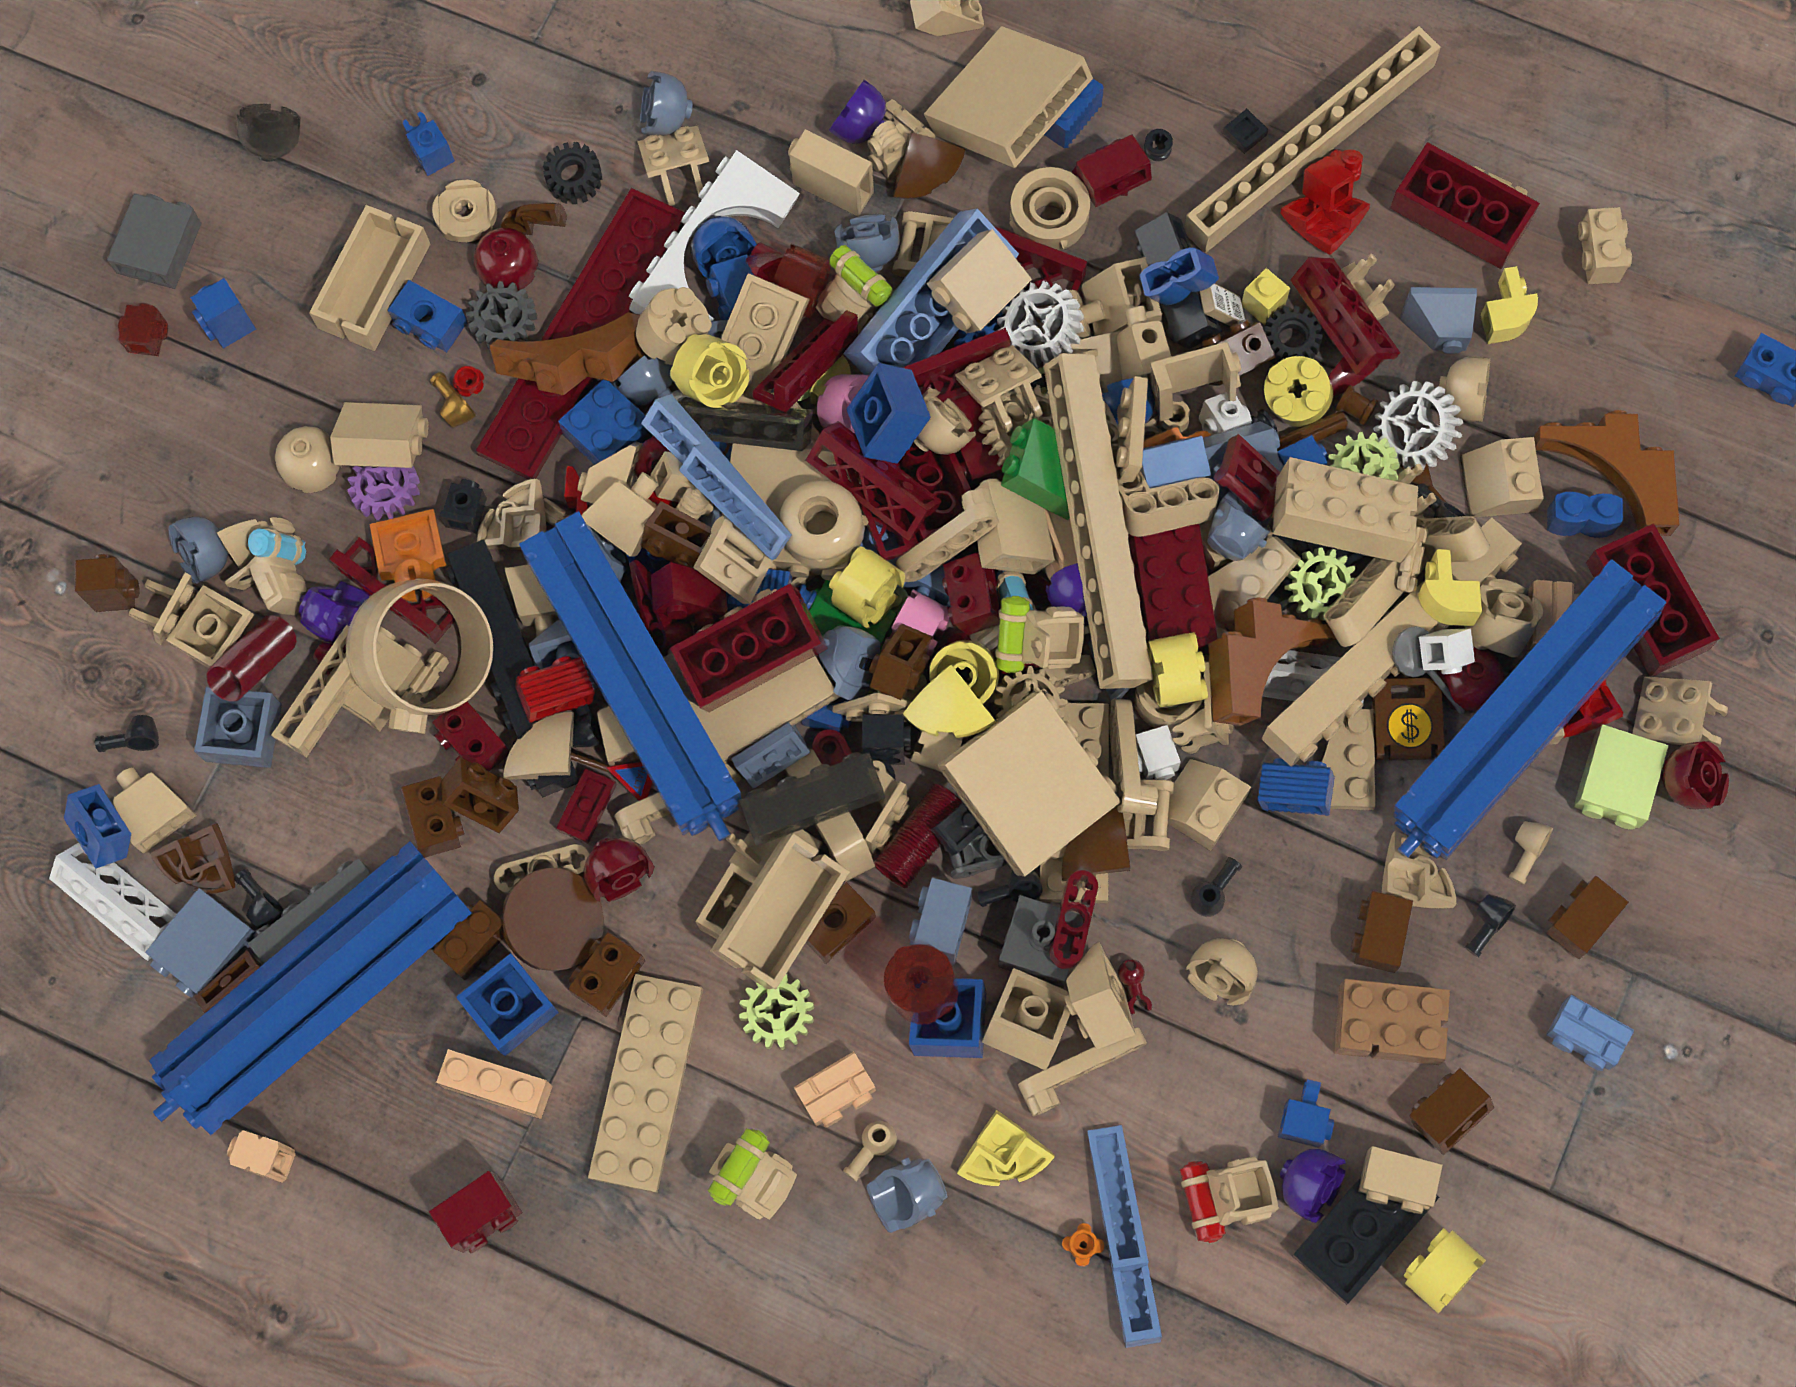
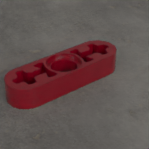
M1086 870L1074 872L1065 884L1055 926V935L1050 948L1052 962L1061 969H1070L1076 966L1084 953L1098 892L1096 877ZM1079 881H1084L1085 888L1089 890L1085 891L1081 898V903L1074 902L1077 898L1078 887L1073 885H1077ZM1069 911L1078 912L1083 918V925L1078 928L1070 927L1065 921V914ZM1068 936L1074 937L1071 941L1070 951L1075 954H1071L1069 959L1063 958V952L1058 949L1063 948Z

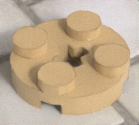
M473 180L451 182L445 186L446 190L434 199L432 206L433 218L447 240L472 242L493 230V225L497 219V206L493 195L489 190L487 191V189L483 188L480 183ZM468 205L469 209L473 210L471 214L465 217L457 214V212L462 211V206Z

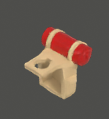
M1256 1157L1235 1159L1227 1163V1168L1210 1170L1208 1164L1203 1163V1161H1192L1180 1169L1181 1185L1186 1194L1193 1222L1192 1227L1193 1230L1195 1229L1198 1241L1216 1242L1226 1234L1225 1226L1232 1222L1241 1221L1243 1225L1261 1222L1269 1219L1271 1214L1279 1209L1274 1183L1266 1160H1257Z

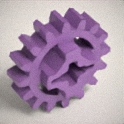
M354 466L353 469L357 476L348 477L351 487L347 490L357 510L361 509L365 517L373 513L377 521L381 519L382 514H386L389 519H393V512L395 511L404 515L405 510L403 506L406 504L414 506L415 503L412 496L420 494L417 487L420 479L414 466L412 468L363 466L361 468ZM402 476L404 477L403 487L400 486L403 483L401 479ZM365 485H367V488L365 489V491H366V493H367L366 496H364V487H365Z

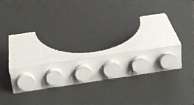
M737 150L731 159L725 156L715 171L719 174L715 182L711 183L708 181L701 190L698 197L702 201L697 208L692 205L681 220L685 224L679 233L673 231L665 242L664 247L667 248V251L663 257L660 258L656 255L647 268L646 272L650 275L645 283L638 281L629 295L633 299L629 310L641 315L658 292L671 288H689L684 273V252L689 240L701 224L718 216H748L766 221L779 228L796 203L800 193ZM709 315V319L714 321V318Z

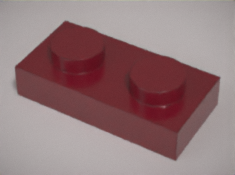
M585 768L556 827L557 831L589 844L617 786L616 781Z

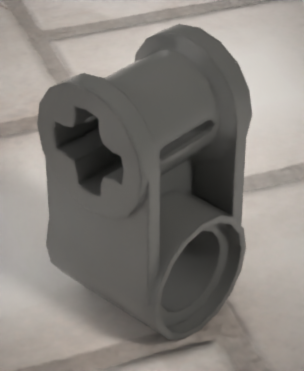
M986 833L978 835L956 855L952 856L949 853L953 866V871L951 872L953 879L966 878L983 871L999 868L1006 865L1007 862L1002 855L993 857L986 852L987 847L993 843ZM961 852H962L963 855H964V859H965V863H964V864L962 863V860H961V856H960V853H961Z

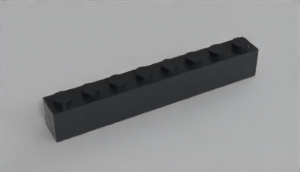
M483 539L447 553L451 564L445 567L452 584L458 583L461 591L469 595L479 605L488 620L493 638V658L490 670H492L496 680L490 682L496 700L503 699L507 710L501 713L508 730L514 729L518 739H521L533 727V724L538 721L535 720L529 723L515 687L516 679L518 676H521L520 673L523 670L533 667L534 663L491 552ZM570 760V775L538 776V779H527L531 790L537 789L543 798L578 784L579 779Z

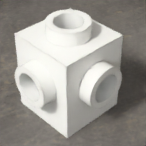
M1227 393L1205 400L1198 418L1202 424L1203 431H1208L1211 435L1249 425L1252 421L1248 408L1241 404L1237 396L1236 401H1229Z

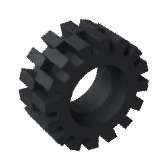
M568 142L563 143L564 149L562 150L558 146L554 147L555 155L548 153L546 156L548 162L544 161L543 164L546 184L553 197L556 199L560 197L561 202L566 204L568 199H571L572 205L578 204V198H581L583 203L587 202V194L593 198L596 195L595 188L600 190V180H603L601 167L593 150L590 152L589 147L585 144L581 149L579 142H573L572 148L569 147ZM571 165L582 166L585 173L579 180L569 182L562 179L561 173L566 167Z
M1289 306L1283 307L1282 313L1277 310L1273 313L1272 318L1269 317L1264 332L1276 357L1270 360L1271 363L1274 364L1276 361L1280 362L1293 356L1315 358L1323 334H1321L1322 326L1321 324L1317 325L1318 319L1315 315L1312 318L1309 317V310L1305 309L1302 314L1299 313L1300 307L1294 306L1293 311H1289ZM1288 328L1296 329L1303 334L1304 343L1299 347H1288L1281 342L1280 333Z

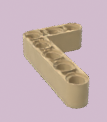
M1105 403V415L1108 431L1111 435L1114 464L1116 465L1119 449L1118 425L1108 405ZM1116 466L1125 526L1130 535L1137 537L1147 536L1207 522L1214 517L1219 486L1212 479L1205 477L1195 478L1150 489L1141 470L1133 482L1120 480L1119 467Z
M1473 516L1417 519L1416 527L1427 530L1426 542L1422 543L1421 546L1424 548L1420 573L1425 568L1426 563L1431 561L1437 549L1450 550L1451 562L1473 561L1485 555L1490 549L1489 542L1476 518ZM1375 557L1326 612L1324 618L1341 646L1347 647L1361 641L1401 596L1403 591L1397 590L1396 587L1398 576H1402V572L1399 571L1401 563Z

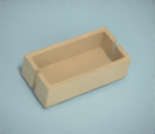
M366 205L309 312L317 328L342 339L346 335L350 342L375 351L392 319L388 312L389 307L408 280L412 281L430 246L424 228L399 217L394 221L391 214Z
M1289 457L1277 477L1275 503L1277 505L1274 508L1272 534L1401 563L1416 542L1417 517H1414L1417 512L1418 486Z
M794 833L783 835L710 952L734 968H743L741 971L743 974L764 988L777 989L850 871L825 854L816 856L819 850Z

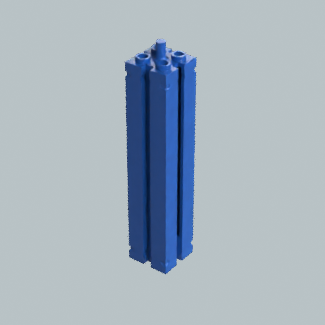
M578 511L556 523V527L545 533L541 531L519 543L529 567L682 835L690 832L691 836H694L707 829L710 825L719 841L729 837L731 834L722 819L729 817L739 810L737 805L742 803L741 792L594 536L588 529L580 512Z
M1611 559L1602 569L1601 573L1592 580L1409 788V791L1395 804L1393 816L1397 820L1395 825L1408 835V838L1401 844L1398 851L1406 858H1409L1416 848L1424 842L1421 845L1422 848L1432 857L1437 859L1441 856L1447 860L1645 635L1646 631L1659 619L1666 601L1646 585L1642 587L1632 579V574Z
M409 841L400 849L398 855L390 857L171 1041L164 1051H159L149 1060L156 1072L152 1075V1078L163 1090L161 1094L166 1100L153 1111L154 1115L162 1122L181 1107L185 1111L183 1116L195 1129L202 1126L212 1135L222 1126L223 1121L231 1119L452 931L457 922H462L472 912Z

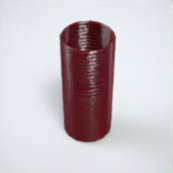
M273 615L264 617L208 668L206 678L210 689L223 700L230 702L240 700L295 648L297 640L293 628L280 617Z
M933 784L929 792L923 797V800L913 810V813H910L911 815L902 823V827H899L897 833L894 834V837L884 847V850L880 852V855H877L878 858H875L873 861L875 867L898 886L908 888L912 880L918 875V872L925 866V863H928L927 860H930V857L933 856L932 853H935L937 848L941 846L940 840L931 829L963 801L944 786Z

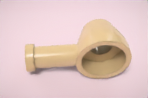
M1523 822L1515 837V841L1525 851L1514 872H1511L1509 875L1510 879L1525 885L1528 873L1536 859L1541 855L1552 834V827L1542 823Z
M874 1121L868 1124L862 1133V1144L864 1147L851 1164L844 1168L843 1172L857 1182L860 1178L859 1175L874 1156H885L892 1152L897 1142L894 1128L885 1121ZM875 1131H883L886 1134L885 1140L882 1142L874 1141L872 1135Z

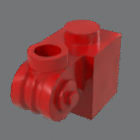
M1337 149L1329 156L1309 165L1304 171L1302 194L1327 212H1331L1352 199L1354 182L1358 181L1361 177L1363 155L1356 150L1340 151Z

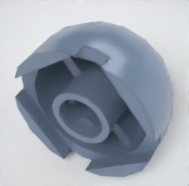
M651 71L647 79H652L653 81L651 88L644 87L640 122L644 123L647 121V125L641 131L643 134L667 136L675 133L682 126L684 118H690L693 103L692 100L687 99L686 88L680 80L666 73Z
M882 214L864 215L850 219V226L844 229L842 224L837 226L834 233L838 248L842 245L848 246L852 251L854 250L858 253L860 258L875 272L881 270L882 265L888 263L898 250L899 230L894 217L891 218V221H886L885 215Z
M644 355L612 385L634 405L645 406L658 398L672 394L669 387L674 382L670 376V370L673 365L665 364L666 361L657 357L654 360L648 355Z
M205 517L183 518L168 527L174 553L180 552L184 562L179 564L184 572L191 575L192 582L195 584L211 579L219 574L228 558V551L217 534L218 531L224 528L218 529L211 520Z

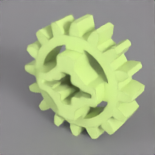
M1359 432L1358 439L1354 441L1348 435L1346 436L1347 444L1345 446L1338 443L1335 445L1338 454H1329L1328 456L1332 464L1330 466L1358 473L1363 469V474L1398 481L1399 477L1395 470L1400 468V463L1396 458L1398 456L1394 447H1390L1388 439L1383 438L1379 441L1376 433H1372L1369 439H1365L1363 432Z
M1323 548L1314 549L1313 554L1310 551L1302 553L1303 561L1300 560L1296 564V571H1290L1287 575L1288 578L1292 579V584L1285 586V590H1293L1294 594L1288 599L1289 603L1296 601L1299 603L1296 609L1297 613H1303L1308 610V619H1316L1319 614L1320 620H1325L1326 612L1356 579L1350 576V573L1356 569L1355 566L1346 567L1344 565L1348 558L1347 556H1340L1336 559L1335 549L1328 550L1325 554ZM1320 562L1316 566L1315 572H1306L1312 564ZM1318 579H1322V583L1326 585L1325 590H1322V586L1317 584ZM1330 596L1338 597L1332 604L1324 606V603H1327Z
M786 974L777 989H766L757 982L758 988L756 990L747 987L745 991L750 999L740 1000L741 1007L747 1009V1012L739 1014V1018L741 1021H749L743 1029L746 1034L755 1032L752 1039L754 1043L757 1044L762 1039H765V1047L770 1049L773 1042H778L780 1049L783 1050L785 1049L786 1040H790L791 1043L796 1045L798 1044L796 1038L798 1033L807 1036L808 1031L804 1027V1023H813L814 1019L807 1014V1011L813 1010L814 1004L813 1002H804L810 996L808 989L801 992L798 991L801 985L798 979L792 984H788V976ZM780 990L789 992L797 1001H788L781 996ZM767 993L768 997L762 1005L755 1006L758 999ZM776 1004L780 1005L781 1010H786L780 1013V1018L774 1019L773 1015L768 1013L773 1011V1005ZM799 1016L795 1025L786 1031V1026L790 1020ZM756 1022H766L772 1027L773 1033L762 1030Z

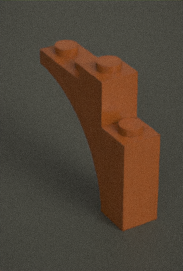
M627 312L618 319L596 329L558 339L530 342L497 339L490 345L496 374L537 382L538 390L565 395L586 377L613 382L644 355H647L641 349L636 339V328L640 314Z
M1614 410L1604 414L1598 426L1591 422L1579 423L1576 426H1562L1561 423L1550 422L1539 426L1534 435L1536 450L1550 451L1573 457L1604 475L1627 502L1634 517L1637 530L1654 523L1661 536H1671L1680 524L1674 450H1663L1661 447H1648L1641 450L1638 414H1627L1624 410Z
M1261 597L1248 599L1246 604L1234 610L1235 632L1223 633L1221 638L1208 644L1213 722L1242 726L1260 718L1264 688L1276 663L1291 649L1304 647L1319 648L1336 640L1328 624H1323V621L1319 619L1303 621L1297 620L1293 615H1282L1281 604L1267 602L1266 598Z

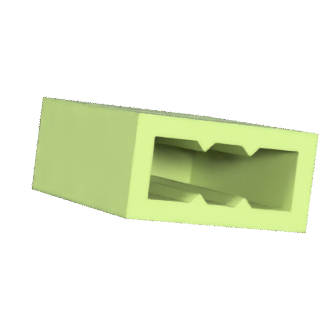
M1602 724L1594 733L1574 808L1582 810L1584 815L1591 818L1601 819L1605 817L1615 820L1617 826L1625 829L1640 828L1648 821L1669 745Z

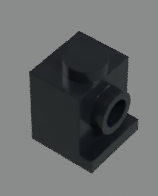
M462 479L460 484L451 482L444 509L440 512V518L446 528L477 534L487 500L483 489L479 488L480 485L467 479ZM460 499L467 500L465 504H459Z

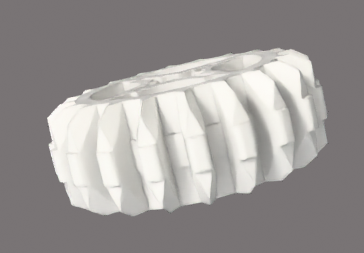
M1043 281L1038 289L1035 283L1030 282L1029 291L1025 292L1022 289L1018 293L1019 296L1009 302L1011 305L1009 307L1005 306L1001 310L1005 316L997 318V324L1001 327L999 330L1006 328L1011 339L1010 346L1013 345L1036 369H1038L1042 361L1045 365L1061 353L1073 354V349L1070 345L1080 344V338L1077 334L1084 332V326L1080 323L1084 320V315L1081 310H1078L1080 304L1077 299H1072L1073 296L1069 290L1062 291L1061 286L1056 283L1050 288L1048 282ZM1042 305H1052V306H1055V307H1053V308H1052L1051 306H1049V307H1047V308H1045V309H1039V308H1037L1038 306H1042ZM1026 314L1025 320L1020 324L1022 318ZM1036 317L1039 318L1041 323H1044L1042 327L1045 330V334H1043L1040 328H1037L1038 322ZM1060 326H1062L1058 334L1054 337L1055 331ZM1036 341L1044 342V344L1042 345H1026V343L1028 342L1029 344H1032Z
M1413 381L1410 388L1402 384L1399 386L1400 395L1394 391L1388 392L1391 402H1380V406L1385 409L1384 414L1377 413L1375 415V418L1381 420L1382 423L1373 429L1375 432L1383 434L1378 438L1379 441L1386 438L1390 447L1395 448L1398 455L1396 458L1399 463L1403 464V468L1410 467L1411 469L1416 464H1421L1424 470L1426 463L1430 467L1437 466L1436 456L1441 460H1446L1448 456L1445 449H1457L1456 445L1451 441L1453 437H1462L1460 432L1455 431V426L1462 425L1463 420L1454 417L1461 409L1457 405H1451L1454 397L1450 394L1444 395L1445 389L1443 387L1437 386L1434 388L1433 383L1427 381L1423 386L1420 382ZM1417 401V404H1413L1411 411L1407 415L1400 416L1408 405ZM1431 403L1438 410L1440 425H1436L1432 420L1433 410L1430 409ZM1417 421L1422 423L1423 425L1429 426L1430 428L1426 429L1421 427V429L1418 430L1414 429L1413 426L1407 425V423L1409 422L1415 424ZM1397 426H1400L1404 431L1405 448L1398 439ZM1432 435L1436 436L1435 440L1429 446L1422 450H1419L1420 447H1423L1424 442L1428 437Z

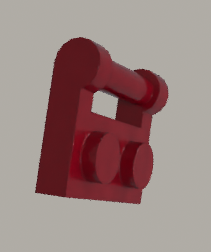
M1237 434L1228 440L1221 468L1215 473L1214 481L1221 487L1226 486L1252 509V515L1259 521H1264L1271 515L1274 509L1276 482L1280 471L1242 436ZM1235 474H1236L1245 484H1247V485L1250 487V489H1248L1239 479H1237V478L1235 477Z

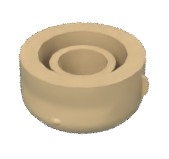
M1046 167L1029 172L1020 179L1012 192L1010 226L1015 234L1060 251L1069 248L1084 234L1088 225L1090 197L1086 186L1077 176L1062 168ZM1043 206H1054L1061 209L1064 214L1056 220H1045L1037 215L1036 210Z
M823 480L805 483L792 491L784 501L778 517L792 534L785 545L788 552L801 564L817 569L834 568L849 560L855 550L860 547L864 537L865 525L868 524L867 517L862 515L860 506L850 491L839 484ZM825 511L836 517L837 522L835 526L827 533L817 535L811 534L806 530L807 521L816 512Z

